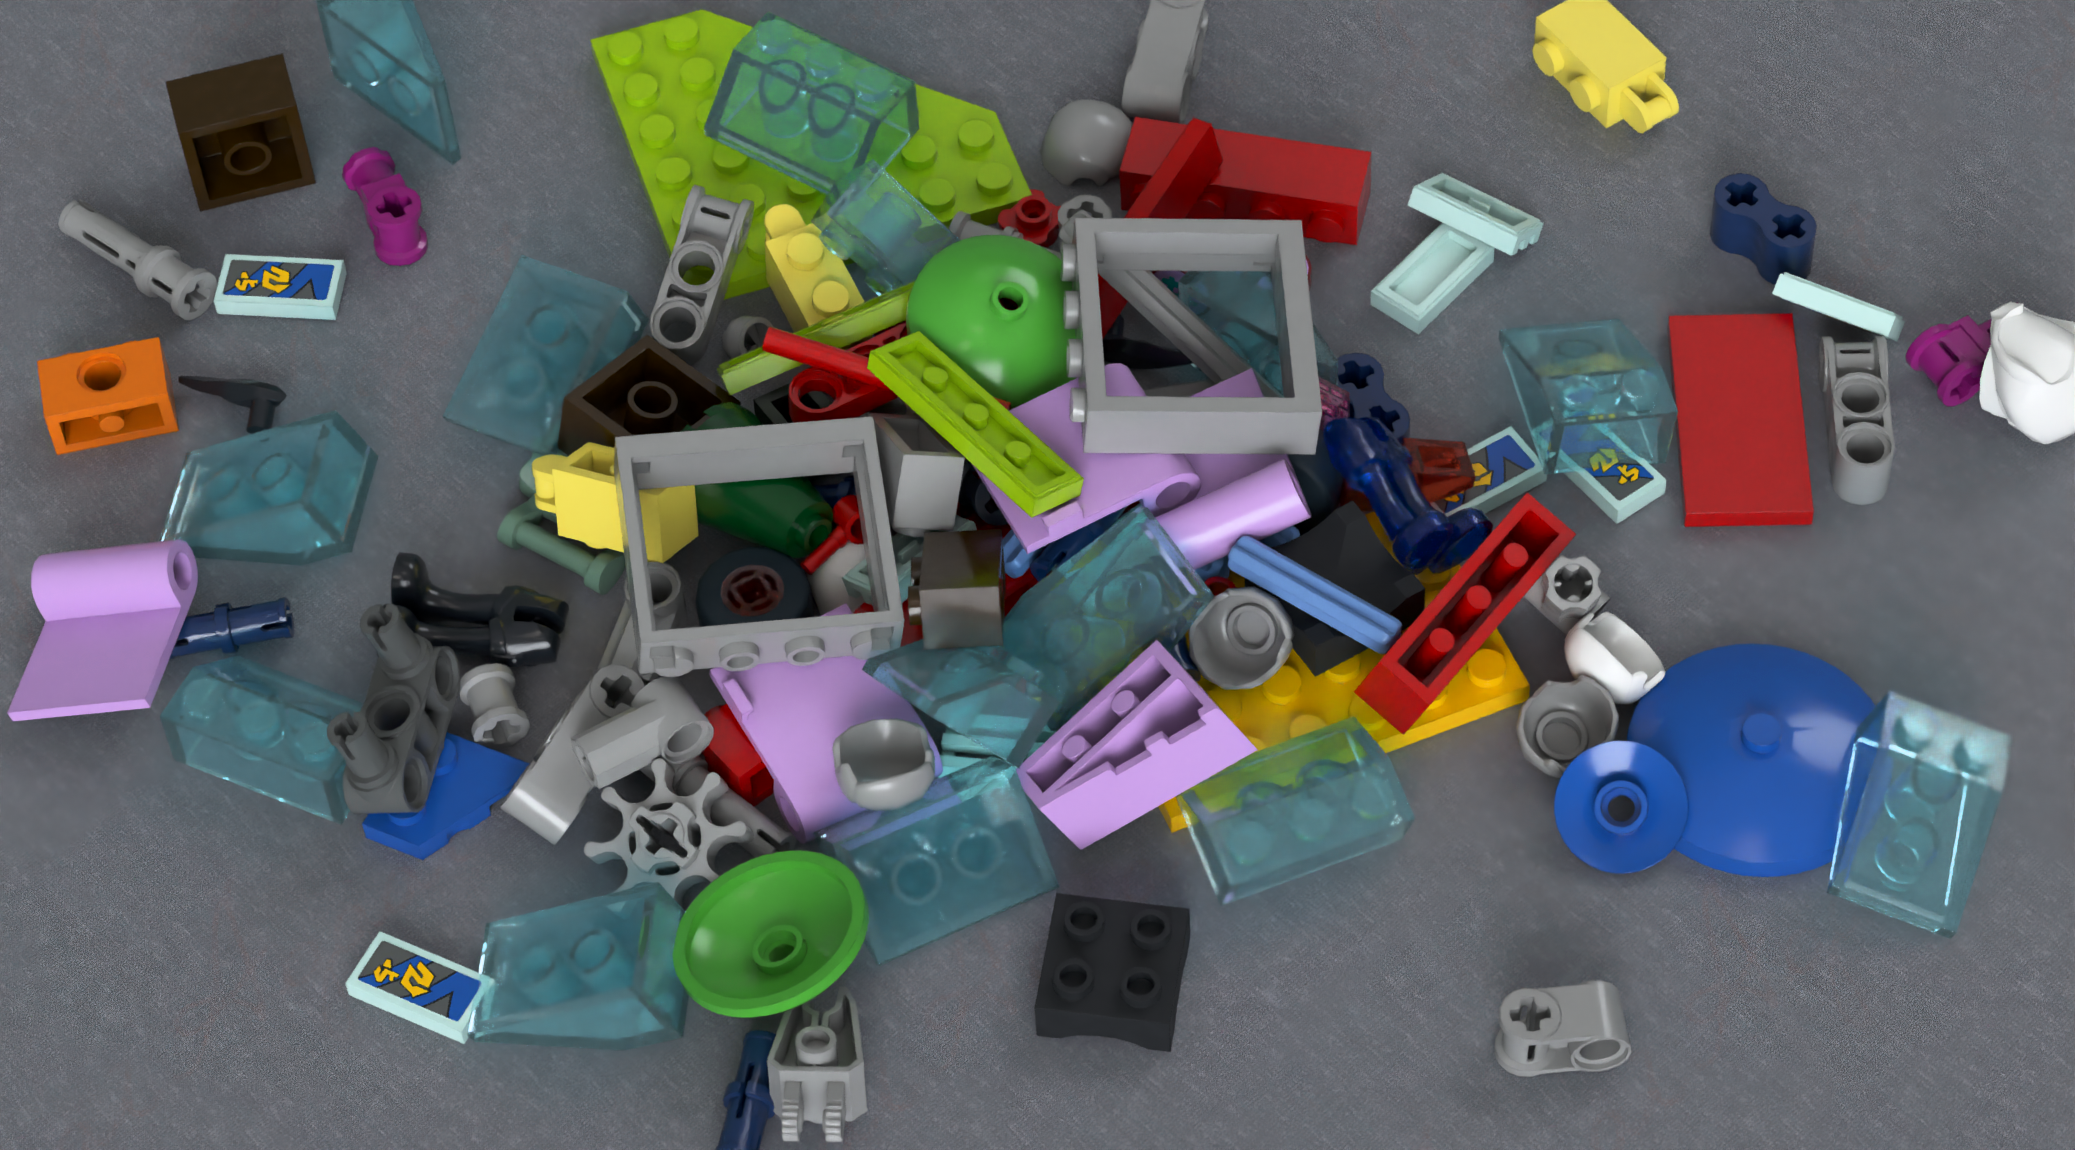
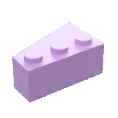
M1156 640L1011 773V776L1034 804L1082 850L1258 749L1179 662Z

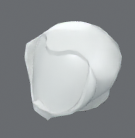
M2008 302L1991 311V345L1984 361L1980 378L1979 399L1982 409L1991 412L1993 415L2006 418L2008 424L2021 431L2032 441L2050 444L2074 434L2075 322L2037 314L2024 307V303Z

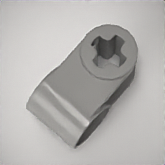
M1587 981L1570 986L1538 989L1523 988L1510 993L1500 1005L1499 1024L1501 1029L1495 1038L1494 1054L1498 1063L1507 1072L1516 1076L1532 1077L1539 1074L1579 1070L1599 1072L1621 1065L1632 1053L1619 991L1612 983ZM1524 1006H1527L1526 1019L1520 1020L1521 1010ZM1529 1045H1534L1533 1057L1528 1059Z

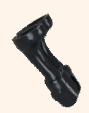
M399 552L395 559L391 579V602L397 606L409 629L430 641L433 647L448 646L455 654L490 656L491 664L498 663L507 667L519 665L532 667L539 664L556 662L561 643L559 634L565 628L569 612V605L565 601L539 594L533 589L517 585L506 586L500 594L451 592L431 583L426 564L419 555ZM426 622H464L488 626L449 627Z

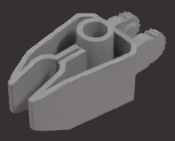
M839 987L836 1004L832 1009L823 1011L821 1025L820 1013L814 1010V999L785 1011L767 1059L769 1090L774 1104L773 1112L781 1118L783 1141H799L804 1121L822 1124L826 1142H842L845 1121H854L867 1112L864 1061L857 1005L851 991L847 987Z

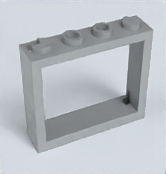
M1075 218L1072 243L1061 244L1062 264L1060 277L1061 281L1072 282V291H1064L1063 324L1064 329H1075L1076 339L1067 340L1066 370L1067 377H1076L1079 381V388H1071L1069 414L1072 422H1081L1083 453L1315 455L1322 417V406L1302 220ZM1098 270L1271 272L1284 397L1107 396Z
M873 416L615 437L614 476L639 674L657 673L664 677H677L687 674L694 669L722 667L728 671H745L758 664L785 661L793 665L805 666L815 664L823 658L854 656L861 660H872L883 657L889 652L900 651L904 615ZM853 472L874 612L656 630L639 490Z

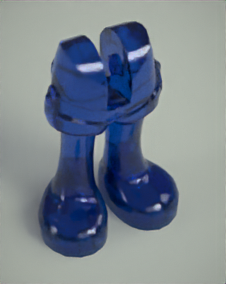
M1353 417L1337 418L1328 422L1325 426L1323 439L1331 463L1353 489L1364 492L1392 544L1393 556L1406 570L1414 575H1418L1428 567L1433 574L1442 573L1468 559L1492 533L1493 524L1482 510L1470 507L1459 510L1447 517L1429 503L1418 486L1410 468L1413 462L1410 452L1399 443L1378 417H1362L1359 419Z

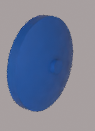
M1734 644L1702 651L1680 661L1669 668L1664 678L1639 700L1630 720L1627 741L1649 746L1666 757L1676 768L1684 783L1688 798V818L1683 835L1674 849L1698 863L1727 873L1754 877H1778L1806 872L1828 864L1844 855L1867 835L1877 821L1888 793L1892 770L1891 743L1881 714L1870 697L1849 676L1833 665L1805 652L1769 644Z

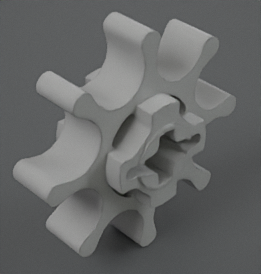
M658 758L651 763L656 780L655 788L651 796L645 801L628 803L613 787L603 789L601 792L603 801L611 808L622 813L623 828L620 834L612 841L606 843L587 842L584 846V853L596 864H602L612 859H622L626 862L627 878L623 885L609 896L610 903L618 910L628 913L633 908L640 894L650 889H660L665 896L664 918L673 926L678 927L684 915L682 904L686 891L694 884L700 882L712 883L720 876L716 873L714 866L718 851L725 845L733 842L749 844L753 841L754 834L742 821H737L727 826L712 824L710 818L711 807L728 790L727 783L717 773L711 772L707 774L701 788L694 794L678 796L674 794L672 787L674 769L664 759ZM657 828L663 834L674 837L679 841V845L688 852L687 856L682 858L674 851L670 852L668 849L663 848L659 844L660 841L650 833L651 830Z

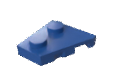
M447 732L444 748L440 754L424 808L420 812L368 814L362 823L367 839L424 860L447 845L451 837L457 832L471 829L490 817L489 806L510 792L530 763Z

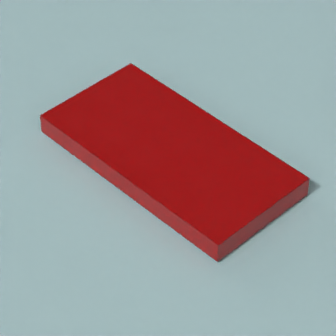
M1793 313L1668 316L1667 334L1684 527L1812 525L1814 508Z

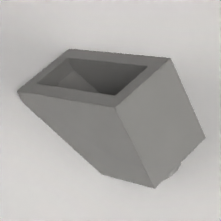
M868 413L867 417L873 416L890 526L900 534L913 537H924V533H930L931 530L953 531L965 457L919 415Z

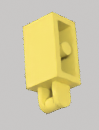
M1566 0L1536 17L1533 56L1536 64L1544 74L1553 76L1570 92L1573 101L1582 111L1590 112L1606 129L1624 119L1635 131L1644 133L1651 129L1652 126L1679 112L1678 100L1672 89L1664 82L1666 56L1608 0Z
M787 204L773 206L767 211L764 219L766 229V279L794 332L864 303L859 290L821 220L806 225L798 210ZM872 335L860 339L840 349L847 350L849 348H852L868 339H871Z
M587 442L568 457L544 455L536 458L532 462V474L535 479L536 489L535 505L541 510L556 514L558 535L585 542L591 548H608L624 553L614 476L615 448ZM695 485L639 490L648 562L664 563L699 536Z

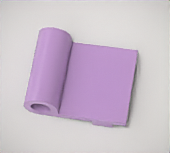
M1113 363L1104 366L1107 396H1146L1126 365ZM1078 378L1009 410V412L1084 478L1080 496L1031 518L973 465L1027 554L1138 500L1148 515L1152 517L1160 516L1192 501L1201 488V479L1185 454L1083 453L1081 422H1072L1069 414L1071 388H1079Z
M1251 368L1190 397H1265L1255 372ZM1185 454L1201 479V488L1192 501L1157 517L1148 515L1144 510L1147 521L1143 523V527L1151 550L1162 572L1169 581H1172L1227 556L1231 548L1242 536H1250L1260 541L1311 518V513L1288 454Z
M176 539L50 553L37 558L31 573V588L35 603L46 622L7 713L12 722L151 707L198 584L196 559L186 541Z
M846 603L821 616L853 613ZM854 656L823 658L815 664L805 666L793 665L785 661L762 663L745 671H728L722 667L710 670V678L773 777V789L777 806L789 830L800 843L805 844L871 811L849 801L843 794L835 775L833 743L839 735L851 726L872 719H901L920 724L927 732L929 745L934 753L935 778L943 772L940 754L931 735L881 657L872 660H861Z

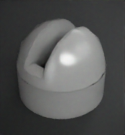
M748 315L731 320L727 330L722 335V345L727 356L733 359L763 346L768 328L773 327L771 322L764 317ZM744 343L752 346L749 351L744 347Z

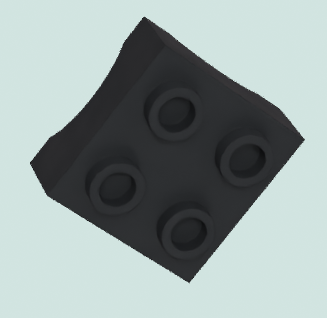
M1354 501L1334 510L1320 524L1300 537L1287 543L1270 547L1397 618L1402 623L1401 631L1411 626L1425 609V587L1412 572L1401 566L1387 551L1373 531L1366 516ZM1245 578V587L1254 586L1278 598L1292 618L1294 629L1293 649L1315 677L1368 649L1367 646Z
M1056 893L1034 1007L1037 1036L1052 1038L1081 1035L1102 1036L1131 1042L1150 1050L1171 1052L1181 980L1190 942V909Z

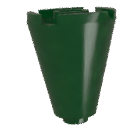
M729 402L713 405L705 410L703 413L711 418L706 420L696 430L758 426L763 424L745 407ZM687 425L681 432L695 431V429ZM806 476L695 485L698 523L763 547L771 548L794 558L808 556L832 532V508Z

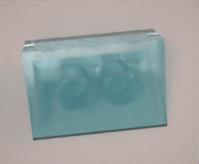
M769 11L733 49L704 126L706 136L851 207L920 129L914 80Z
M238 655L195 666L191 669L159 716L174 760L341 825L349 814L350 810L345 802L343 793V775L346 763L336 747L329 742L327 727L331 720L341 713L349 712L353 718L354 712H360L364 703Z
M1354 716L1251 753L1175 796L1220 906L1402 840L1415 820V816L1389 756Z
M993 755L934 780L921 800L900 810L874 811L867 809L813 832L821 853L833 857L847 866L856 876L865 893L869 907V923L864 943L878 966L1059 888L1015 766Z

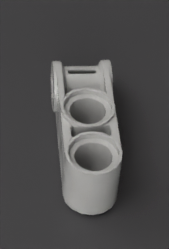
M1206 0L1150 1L1146 19L1142 21L1139 29L1134 60L1127 70L1123 87L1122 111L1127 117L1184 123L1192 82L1196 79L1199 72L1203 43L1208 30V14L1204 8Z
M698 185L692 187L686 200L679 233L650 317L649 325L653 339L689 365L695 364L700 360L708 349L738 254H740L745 245L754 212L753 201L744 199L738 204L710 196L705 193L704 187ZM694 266H707L714 271L711 279L702 285H690L682 279L685 272ZM675 322H688L695 327L693 335L682 342H672L664 337L667 327Z
M1875 336L1872 342L1834 343L1832 337H1821L1818 359L1820 390L1824 395L1831 483L1834 492L1842 500L1856 505L1873 504L1882 499L1888 490L1895 447L1888 388L1887 341L1885 336Z
M611 664L601 668L591 678L587 686L576 696L568 710L566 709L554 724L533 756L534 759L514 784L500 808L555 845L581 810L588 798L586 794L593 789L573 752L571 737L631 708L635 695L645 686L641 677L634 670L624 665ZM606 698L614 703L612 707H609L604 702Z

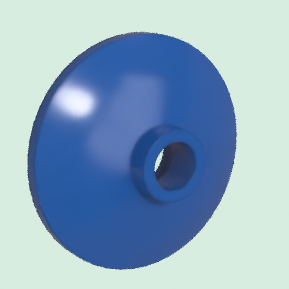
M1610 741L1587 749L1568 765L1556 789L1554 815L1563 841L1577 858L1600 871L1629 874L1643 871L1656 865L1676 847L1686 827L1688 798L1681 776L1672 763L1661 753L1649 746L1633 741ZM1624 796L1634 803L1635 810L1630 819L1617 821L1610 816L1608 811L1609 804L1616 797Z

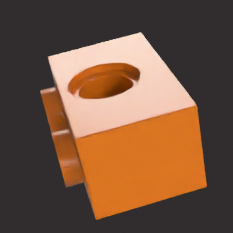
M159 337L140 341H128L120 345L79 353H67L59 357L37 361L44 419L57 455L179 431L171 374Z

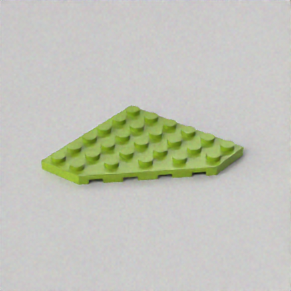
M703 9L590 40L594 60L669 258L679 233L686 200L694 185L704 187L707 195L738 204L744 199L754 202L750 230L745 245L740 254H738L723 300L770 287L766 279V229L764 219L767 211L773 206L779 204L793 206L798 210L806 225L821 220L846 266L945 238L950 224L958 211L969 213L971 221L984 225L998 223V215L1002 210L1011 209L1019 200L1032 195L995 111ZM698 265L687 270L682 279L690 285L698 286L708 282L713 276L714 271L707 266Z

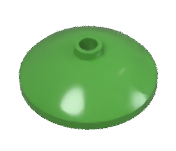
M981 235L966 238L947 246L933 256L923 267L914 282L908 299L906 310L907 334L910 335L920 331L991 396L1011 402V409L1076 379V377H1067L1066 370L1067 340L1076 339L1075 329H1064L1063 324L1064 291H1072V282L1061 281L1062 261L1056 255L1033 242L1006 235ZM1008 298L1013 300L1017 304L1018 309H1005L999 303V299Z
M793 850L775 852L753 858L737 865L715 879L694 899L684 913L673 942L672 957L676 974L685 991L695 1002L717 1014L751 1018L791 1010L824 992L853 962L860 951L868 929L869 907L867 898L853 872L840 861L825 854Z

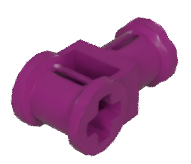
M377 147L362 149L354 153L343 166L342 177L347 187L357 192L364 205L367 225L374 236L373 243L376 256L382 262L389 265L404 266L420 260L428 248L426 232L418 223L422 213L420 196L413 189L406 186L400 173L394 175L395 163L389 152L380 150Z
M1967 315L1949 325L1938 324L1922 332L1909 346L1905 355L1906 362L1915 371H1923L1938 388L1937 397L1947 407L1964 403L1980 390L1982 369L1991 345L1990 327L1992 319L1977 325Z

